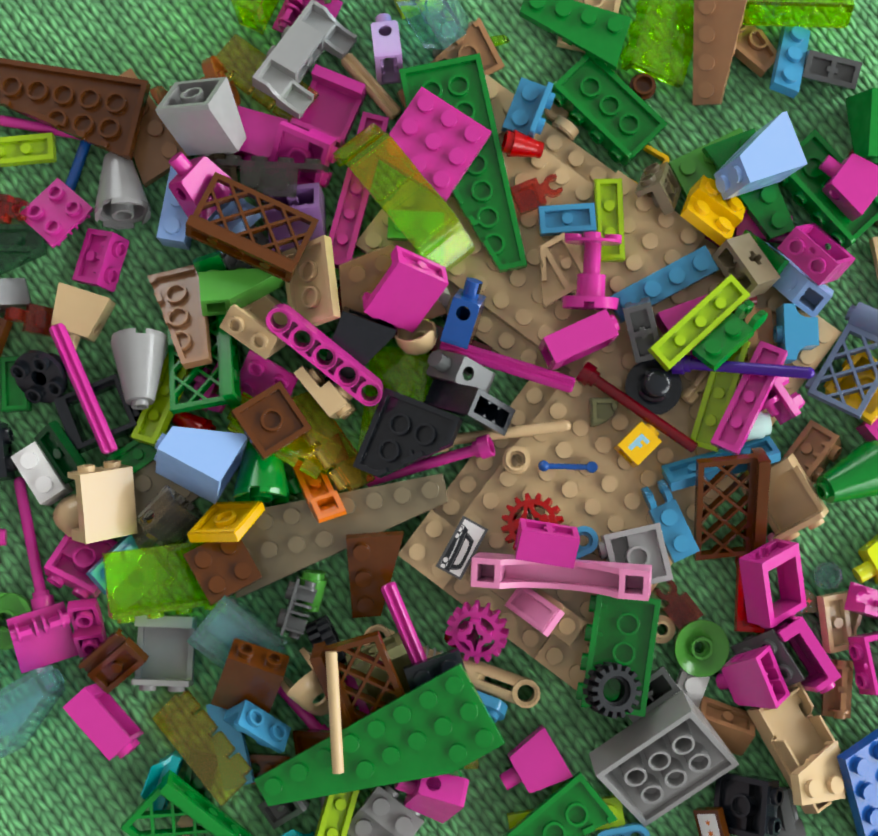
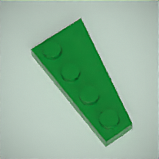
M523 0L519 14L520 17L544 31L552 32L561 37L562 41L572 46L573 44L585 51V54L594 60L597 58L606 63L607 67L613 71L616 70L631 21V17L574 0Z

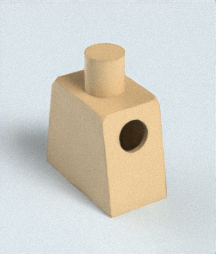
M59 282L51 326L58 323L64 324L75 350H77L81 338L91 342L96 341L116 303L108 297Z

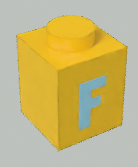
M641 421L614 449L634 468L662 441L658 438L660 434L654 426L649 423L645 425Z

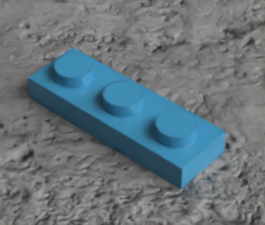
M788 21L782 26L769 89L793 99L799 93L810 30Z

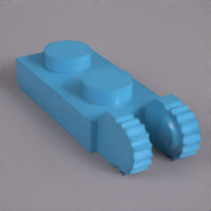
M662 479L657 481V485L665 501L664 504L657 506L654 495L648 487L642 488L641 492L649 508L648 513L653 523L660 522L667 553L672 563H675L699 552L700 549L676 499H673L666 481Z

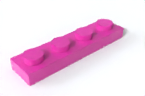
M760 340L749 363L783 365L788 352ZM743 374L710 442L711 445L734 455L740 454L777 376Z

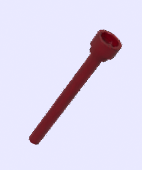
M589 361L585 364L578 374L576 381L584 386L589 385L592 387L594 385L691 453L694 452L698 446L697 442L600 376L601 373L597 371L598 367Z

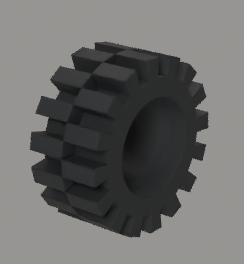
M327 615L306 624V632L312 647L314 644L324 641L326 645L341 641ZM337 652L338 662L346 663L345 652Z
M608 661L603 662V665L599 663L595 665V671L590 669L587 673L591 676L590 679L585 678L583 682L588 685V688H583V694L588 695L585 701L591 705L590 708L598 712V714L615 719L617 717H626L625 712L631 714L634 711L631 706H638L640 702L635 699L636 695L641 696L642 691L636 688L641 686L640 680L635 679L638 675L634 671H630L631 668ZM616 678L621 685L620 694L617 699L608 701L603 694L604 685L609 679Z

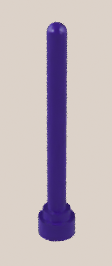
M687 354L672 367V374L685 375V372H691V370L713 371L699 359L692 358V355ZM725 361L714 371L811 379L815 375V371L811 367Z

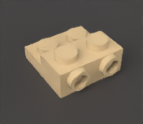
M301 366L294 372L295 376L330 418L337 420L342 418L345 420L357 410L351 402L353 396L338 384L331 381L327 382L318 370Z

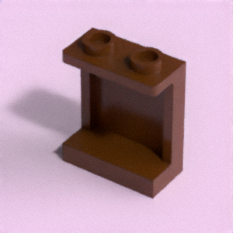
M235 638L211 704L228 710L242 701L248 700L267 713H270L290 657Z

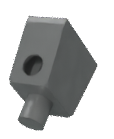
M438 349L433 351L428 358L427 376L431 379L435 378L477 387L486 393L489 392L496 375L491 370L461 354ZM463 373L468 376L471 374L472 376L469 380H465Z

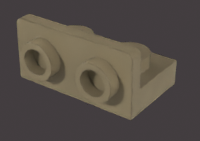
M668 161L660 165L659 163H653L643 170L644 172L635 191L637 197L652 192L651 196L657 208L660 207L664 215L675 211L682 189Z

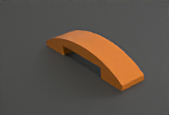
M310 432L287 445L285 450L293 472L317 522L321 523L346 515V509L337 490L334 491L319 459L318 449Z

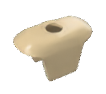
M302 647L299 651L312 670L295 684L284 675L280 686L286 695L302 709L312 715L323 716L329 713L328 701L325 696L320 702L313 703L314 699L324 692L309 660L311 652Z

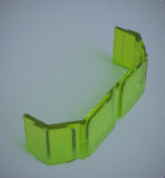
M372 123L333 153L337 165L341 167L344 164L354 173L420 256L446 267V272H448L475 250L474 243L455 213L418 171L387 132L382 131L379 126Z

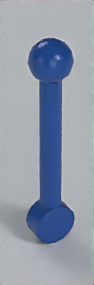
M543 460L538 464L539 470L543 472L548 469L587 470L589 473H594L598 469L597 464L593 461L587 464L548 463Z

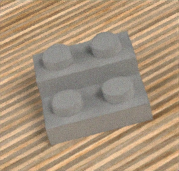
M660 522L600 536L601 542H598L597 548L601 559L606 558V562L652 565L651 585L673 580Z
M391 784L378 786L373 789L352 817L347 834L350 836H414L424 823V817L420 813L405 807L404 801L398 797L401 793L394 789V786Z

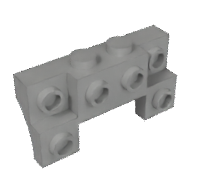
M311 0L292 26L288 25L284 29L278 44L270 47L265 61L252 76V86L275 99L277 107L300 119L314 100V94L299 84L324 50L339 59H343L357 42V35L340 24L325 6L315 0Z

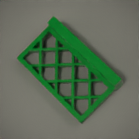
M216 315L215 320L209 325L210 335L217 338V343L211 348L212 359L218 362V367L211 375L203 371V368L206 366L203 365L192 368L193 370L183 381L177 377L178 371L183 366L168 328L170 411L172 414L228 404L230 408L242 405L239 343L237 339L220 328L225 315ZM200 374L207 380L196 391L189 384ZM212 384L219 387V396L206 398L203 395ZM185 389L194 394L188 402L178 404V397Z
M171 770L162 777L161 783L122 823L120 828L130 836H177L186 834L198 836L199 833H211L213 836H254ZM162 795L170 801L171 809L154 811L153 802ZM188 815L193 819V827L176 828V816ZM171 817L172 828L155 830V818ZM150 818L151 830L139 831L132 824L137 819Z

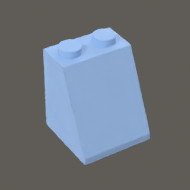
M787 111L782 112L755 132L714 174L716 188L721 193L723 200L779 183L808 164Z
M172 426L167 435L162 433L155 444V449H157L154 461H156L155 473L216 504L242 462L248 438L242 433Z

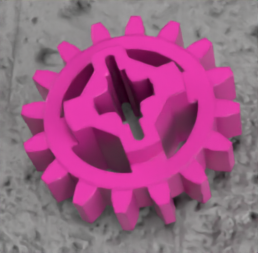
M476 600L473 607H471L466 601L462 609L459 607L455 608L453 616L450 615L447 621L449 626L445 634L451 636L448 645H456L460 653L463 652L465 654V661L471 656L474 657L476 664L479 663L481 657H484L486 662H490L492 654L498 657L501 653V648L506 646L508 640L505 638L509 634V629L503 627L507 619H499L500 610L496 609L492 612L490 610L491 603L489 602L485 607H481L480 601ZM470 617L469 621H463V623H460L463 619ZM485 643H491L490 645L484 647Z

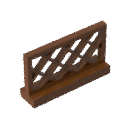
M215 172L193 215L190 214L186 222L185 235L290 283L319 220ZM217 183L229 187L232 195L217 199L214 193ZM245 197L253 198L257 207L243 211L239 199ZM234 201L239 213L224 217L220 205ZM214 206L219 215V219L212 221L200 217L204 209ZM276 209L281 212L283 219L269 223L265 211ZM260 213L265 225L250 229L246 217ZM241 218L245 231L239 233L230 231L227 222ZM302 221L310 226L307 232L295 235L291 223ZM286 225L291 237L276 241L272 229ZM267 230L272 243L265 245L256 243L253 234ZM293 242L297 251L294 259L292 260L282 255L279 246Z
M762 447L751 448L750 454L696 459L694 539L700 551L693 554L695 561L744 556L766 544L771 460ZM738 464H747V470L740 477L735 476L731 472ZM718 467L721 470L711 480L704 476V468ZM728 475L734 482L725 491H722L716 485ZM741 486L746 490V494L736 502L730 495ZM713 489L719 496L708 505L703 501V497ZM727 500L733 506L722 516L715 509ZM738 511H741L745 517L737 526L728 521ZM712 514L718 520L707 529L702 525V521ZM725 524L732 530L724 538L720 539L714 533ZM737 535L743 538V546L730 547L727 545ZM709 538L717 543L710 550H701V545Z
M379 631L326 645L325 641L314 644L309 660L327 701L325 652L343 651L352 655L347 665L338 662L342 729L372 713L377 707L381 708L388 704L381 701L385 691L397 697L405 694ZM375 642L378 649L375 658L361 652L362 645ZM355 658L371 664L366 674L351 668ZM375 666L387 671L388 677L385 682L370 676ZM347 674L362 680L358 690L346 685L344 679ZM366 682L381 689L377 698L362 692ZM357 699L373 705L368 714L356 709L355 703Z

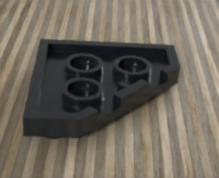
M385 388L353 467L379 478L387 476L453 446L463 419Z

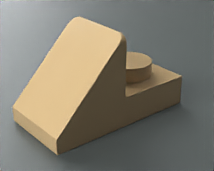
M538 588L536 593L565 613L551 633L568 646H571L587 622Z

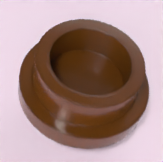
M641 73L631 79L629 87L640 98L648 100L656 91V82L649 74Z

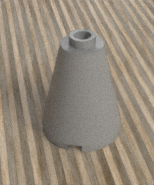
M111 152L107 153L103 158L94 208L95 220L97 222L98 220L103 221V226L106 228L117 230L134 228V223L142 221L143 225L151 218V208L133 160L124 159Z
M136 328L119 330L111 336L110 345L125 403L131 405V408L135 410L148 409L149 405H152L156 398L168 342L167 335L155 329L145 328L146 333H136Z

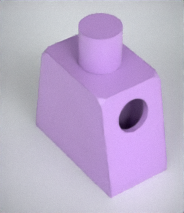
M382 13L375 17L376 22L371 24L376 79L380 85L401 83L399 69H403L398 21L392 20L391 15Z

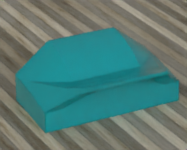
M175 750L162 758L159 763L150 767L141 792V797L144 800L161 783L162 777L169 770L177 776L179 775L186 754ZM160 795L153 802L154 811L166 810L169 801Z

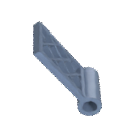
M859 302L857 306L853 304L850 306L845 316L848 324L819 373H815L814 377L808 379L805 388L809 389L807 392L808 396L859 420L878 388V361L874 362L870 350L878 348V309ZM849 334L860 338L863 346L848 350L845 341ZM866 352L870 364L855 368L851 356ZM846 357L850 369L835 373L832 366L833 361ZM872 369L875 380L872 383L861 385L857 373ZM853 375L857 387L841 391L837 378ZM833 380L837 392L826 395L817 391L821 383ZM859 392L862 402L858 409H855L846 404L843 396Z

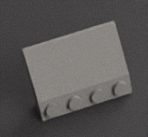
M683 690L589 753L595 776L644 827L739 765L737 759L706 717Z

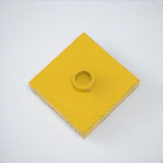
M262 501L216 502L187 533L190 543L239 542L265 511Z

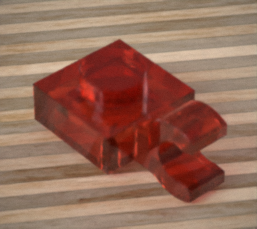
M29 303L26 306V311L16 307L5 309V320L24 323L22 332L52 337L49 328L51 327L54 308Z

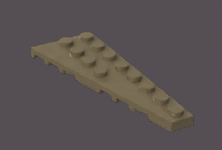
M441 473L338 493L347 514L318 523L306 500L265 507V511L241 538L262 575V579L236 592V598L244 597L312 564H316L346 550V535L384 532L447 503L448 496L444 475Z

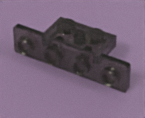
M225 154L224 159H215V164L220 167L241 169L240 183L269 197L296 198L298 172L329 173V167L321 164V160L311 158L304 159V163H294V158L278 157L277 162H270L268 157L251 156V161L241 160V156Z

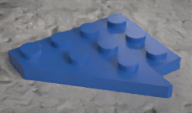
M877 728L837 756L858 836H878Z

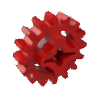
M525 493L524 501L521 502L516 497L514 498L517 504L515 507L506 506L510 514L502 515V520L507 525L501 527L503 533H509L505 538L508 544L514 542L519 526V519H516V517L523 510L524 512L520 518L532 520V514L536 521L561 524L564 522L563 516H556L561 510L558 505L551 508L553 503L551 498L548 497L543 502L540 493H537L535 499H532L529 493ZM536 507L546 510L549 515L539 514Z

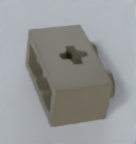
M750 233L726 239L712 255V258L727 278L732 274L748 291L750 296L747 299L766 293L780 278V275Z

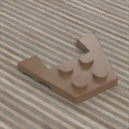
M392 244L339 264L342 311L344 307H348L364 313L362 296L365 292L371 294L391 266V252L395 248ZM437 299L424 318L430 320L446 314L445 306Z

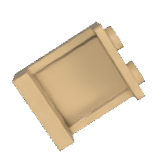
M270 294L243 308L236 304L230 306L220 325L221 329L265 360L287 345L271 332L266 325L268 312L275 305L281 303ZM276 312L273 315L274 321L277 324H287L288 319L284 313Z
M793 453L771 465L767 522L775 534L772 539L792 541L800 535L798 531L807 526L809 530H812L825 522L823 518L829 512ZM740 486L741 490L743 491V493H744V495H745V494H746V490H745L743 487Z
M108 460L103 462L104 466L95 467L94 464H84L77 466L76 471L67 472L68 478L74 479L76 485L79 527L71 529L73 541L89 544L138 533L133 466L123 465L121 460Z

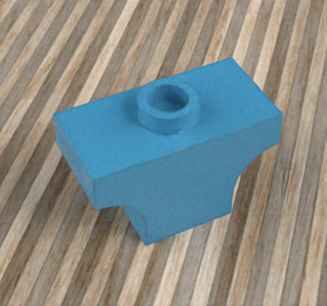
M783 303L776 309L777 326H774L773 340L777 342V347L787 350L788 356L784 364H790L797 360L800 350H812L819 346L818 317H805L797 311L795 303Z

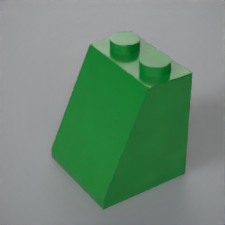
M871 88L846 98V109L854 154L878 165V88Z

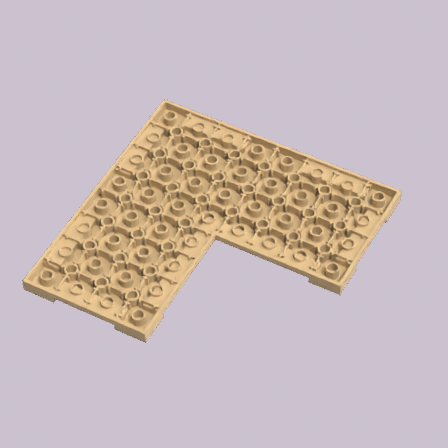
M486 74V83L502 148L506 132L501 130L514 94ZM545 122L541 135L535 133L534 139L544 142V149L540 159L535 157H508L507 153H502L526 256V268L499 273L453 195L451 194L447 201L443 202L409 179L406 180L390 202L387 201L358 238L356 248L363 253H369L392 244L394 247L398 245L415 253L414 241H392L387 239L389 210L444 213L442 266L446 267L449 282L447 289L451 295L446 307L447 313L444 315L448 316L453 296L459 289L464 288L466 278L470 277L482 281L480 294L486 296L475 338L483 344L493 347L492 351L548 369L538 348L543 337L602 310L562 308V299L546 308L543 307L539 247L558 235L540 236L539 206L594 203V179L622 178L625 261L601 262L600 274L606 275L605 297L612 296L705 245L711 255L718 250V247L705 238V234L682 218L677 212L673 211L664 215L661 208L655 206L651 193L637 197L635 191L638 184L619 170L614 172ZM572 244L583 263L584 245ZM719 268L712 275L652 306L654 316L658 312L709 294L717 287L718 283L726 279L725 275ZM771 286L766 293L757 296L755 308H771L774 329V326H777L776 309L783 303L792 302ZM576 291L568 296H576ZM795 305L801 315L811 317ZM613 310L607 311L609 315L613 314L616 317L620 330H618L619 335L612 344L555 370V372L575 378L572 392L568 393L529 380L510 405L511 408L515 409V413L509 427L568 420L571 423L570 430L492 440L495 456L486 459L472 456L447 488L448 502L432 509L398 553L399 557L461 604L467 601L473 607L475 601L479 600L481 607H485L488 602L491 603L490 610L492 612L499 609L498 618L507 619L503 627L509 629L507 639L576 691L578 682H584L585 671L580 670L582 652L588 653L590 642L584 641L587 623H593L594 613L588 612L591 594H597L564 589L539 588L587 622L571 646H568L552 633L548 637L504 606L517 588L471 587V563L461 580L439 569L436 565L463 516L488 529L476 553L488 552L515 555L516 551L513 549L515 541L508 544L505 538L509 533H503L501 527L507 525L502 520V515L510 514L506 508L507 505L513 507L517 505L514 498L518 497L521 502L524 501L525 493H529L532 499H535L537 493H540L543 502L548 497L551 498L553 501L551 508L558 505L561 510L556 516H563L564 522L561 525L591 527L597 533L599 542H601V535L654 524L648 513L649 508L641 489L648 487L654 495L657 506L664 504L665 501L657 485V481L664 479L661 466L712 452L697 446L694 452L691 453L657 430L660 434L658 438L662 442L638 466L633 468L614 447L638 423L642 421L646 425V421L618 403L617 409L608 421L599 426L590 427L589 399L610 396L594 385L592 387L589 385L584 386L576 381L578 374L585 364L589 361L598 367L597 371L601 373L600 376L624 393L628 372L638 364L635 362L626 321L620 324ZM817 315L819 346L812 350H800L797 360L783 365L811 367L815 370L842 332ZM657 327L659 338H661L663 335ZM691 370V372H685V375H679L682 382V392L686 387H690L689 383L700 370ZM789 377V383L784 388L791 395L799 390L806 379ZM699 394L700 398L694 405L687 404L680 397L677 404L671 410L657 416L690 438L703 394ZM764 409L762 412L767 413L768 411ZM775 416L771 417L772 426L777 420ZM521 446L528 451L531 461L525 472L511 474L504 469L502 456L509 447ZM514 455L511 457V463L518 466L521 464V458ZM543 460L548 463L587 464L593 461L597 464L598 469L594 473H589L587 470L548 469L543 472L539 470L538 464ZM726 476L716 486L725 491L734 480ZM695 485L671 492L693 537ZM711 489L703 497V501L710 505L719 494ZM536 507L539 514L549 515L546 510ZM524 510L518 514L516 519H519L521 517ZM581 535L579 545L586 546L588 539L586 536ZM598 548L594 552L579 558V560L606 562V558H600ZM668 555L669 562H670V566H671L673 563H672V561H671V559H670V557H669V555ZM658 583L651 585V593ZM530 588L535 592L538 590V588Z

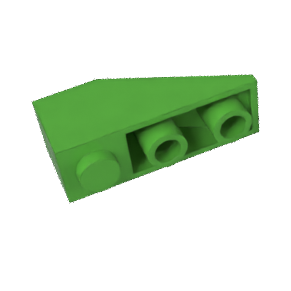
M258 268L198 272L202 316L226 315L230 306L234 304L243 308L284 286L285 281Z

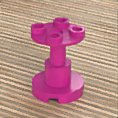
M584 232V237H581L582 234L565 233L564 243L584 245L583 273L577 274L576 296H562V308L618 310L619 298L605 297L606 275L600 274L601 246L622 244V235L605 234V238H602L601 232Z

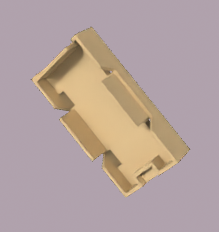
M801 682L787 686L790 696L777 709L751 707L747 710L749 717L791 790L790 774L797 767L803 766L805 760L810 755L818 754L824 748L823 743L826 741H836L822 716L812 715L814 705ZM827 801L804 805L801 808L805 814H818L832 804V802Z

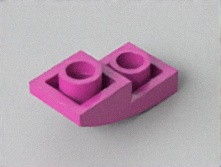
M97 597L68 601L67 612L74 629L73 641L80 658L86 657L107 639Z

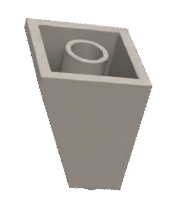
M227 77L175 82L155 109L161 121L187 156L199 155L201 157L215 153L234 154L239 151L247 138Z

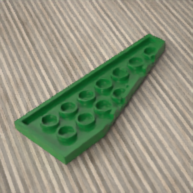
M480 53L399 69L406 108L422 86L492 131L491 136L451 194L499 273L526 268V256Z
M459 663L343 728L344 773L332 774L329 736L261 774L254 781L267 805L273 806L450 774L504 745L505 740L464 667Z

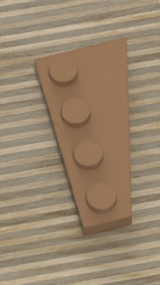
M694 0L693 106L722 104L748 0Z
M480 17L431 62L480 53L485 76L486 74L490 76L505 67ZM401 89L397 92V96L406 110L404 94Z
M131 68L119 75L138 79ZM149 95L133 154L145 188L170 172L171 165L168 162L178 152L181 151L188 160L191 159L167 127L160 121L155 110L157 106Z
M194 265L148 275L149 282L155 292L154 295L162 310L163 318L169 328L171 339L182 366L186 370L212 364L208 316H202L199 276Z

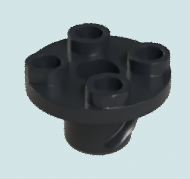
M30 350L19 356L10 369L17 385L31 403L54 402L53 399L62 396L66 392L68 380L65 372L67 371L61 357L57 354Z
M656 359L636 364L628 372L625 380V394L656 415H661L671 410L679 401L682 392V382L679 374H672V368L666 371Z

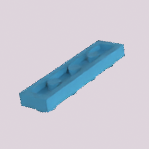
M705 245L610 296L619 298L618 310L613 311L621 324L625 321L622 308L625 307L627 302L637 303L640 302L641 298L649 296L651 305L654 306L712 275L719 268Z
M770 436L745 442L740 454H750L751 448L762 447L771 460V464L781 461V452ZM719 449L718 452L712 451L661 466L662 475L671 492L694 486L696 483V459L731 456L734 454ZM738 464L731 472L733 474L744 472L747 470V464ZM718 467L704 468V476L711 480L721 470Z

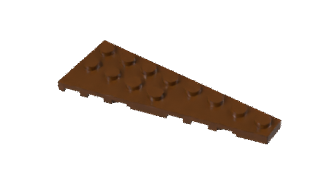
M0 58L1 106L124 159L132 160L151 87L148 80Z

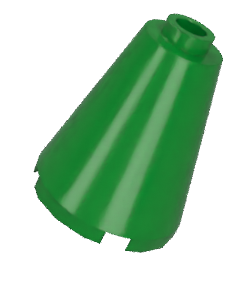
M248 440L233 489V499L235 498V501H272V506L288 503L290 493L281 450L263 461Z
M873 440L862 443L819 476L815 486L819 498L828 503L878 496V441Z

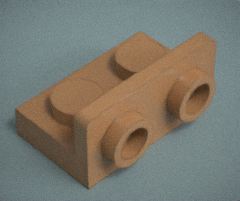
M810 420L783 458L793 453L814 485L817 478L826 472L825 468L830 461L835 462L842 452L840 436Z

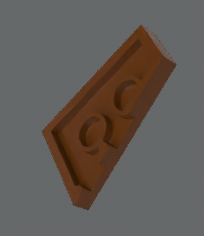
M403 531L346 535L352 618L381 616L385 603L381 587L391 581L404 535Z

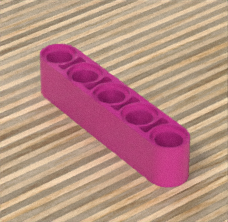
M277 304L268 312L266 325L271 332L361 404L374 406L380 402L384 388L380 378L287 304ZM274 313H284L288 319L287 324H277L273 318ZM300 330L306 331L310 335V341L307 343L300 342L296 337V332ZM320 349L330 350L333 354V359L329 361L322 360L319 357L318 351ZM343 367H350L355 371L356 376L350 379L345 378L340 370ZM366 385H373L377 388L378 393L374 396H368L363 392L362 388Z

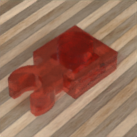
M556 174L547 176L541 184L538 183L535 177L510 187L520 216L538 209L539 206H545L547 204L546 196L556 198L562 194V187L556 190L549 187V183L556 181Z
M0 194V224H11L12 218L19 221L26 220L27 216L20 214L19 211L22 206H29V202L9 194Z
M672 580L665 581L669 585V593L663 594L659 588H655L654 593L659 599L666 600L668 604L662 610L680 631L686 624L699 619L704 614L687 592L678 595L675 582Z

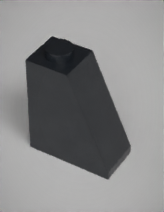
M344 307L333 341L365 366L395 336L397 328L381 319H374L367 314ZM330 350L325 361L333 359V354ZM343 367L340 370L342 376L348 379L356 375L355 371L350 367ZM328 376L325 377L326 380L335 383Z
M435 378L424 400L425 404L461 417L465 423L502 436L506 435L515 413V409L480 388Z

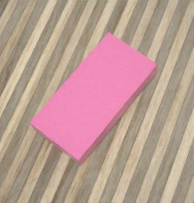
M517 588L504 605L547 637L565 614L530 588Z

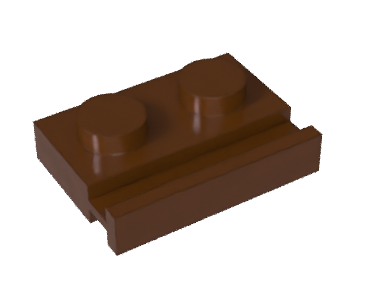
M120 628L83 658L77 666L80 669L86 670L88 672L87 676L107 694L142 666L149 657L133 640L121 634L122 630Z

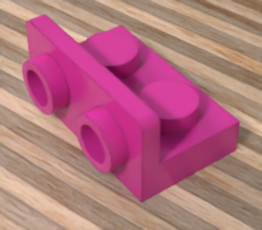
M88 228L72 280L80 284L97 286L114 292L127 254L129 240L111 231Z

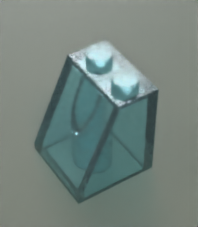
M459 0L397 1L398 6L425 49L445 50L467 33L469 17Z
M226 595L223 596L186 641L222 669L225 666L235 638L282 654L286 651L283 646L288 642L238 598Z
M52 665L34 669L0 690L1 758L15 753L26 746L65 691L63 686L64 678L57 668H53Z

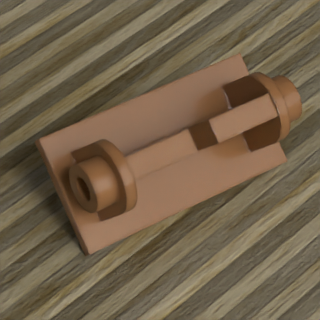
M830 659L842 677L834 682L836 686L833 689L823 693L821 716L837 719L851 718L853 661Z

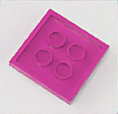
M421 86L375 153V158L443 202H446L491 136L492 131Z

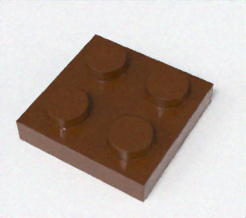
M281 381L231 411L232 416L263 461L312 430V427Z
M241 539L239 542H206L183 554V558L210 607L262 579V575Z

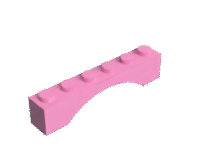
M478 552L472 557L471 587L494 589H564L595 593L617 599L649 601L651 595L652 565L576 559L572 569L516 560L514 554Z

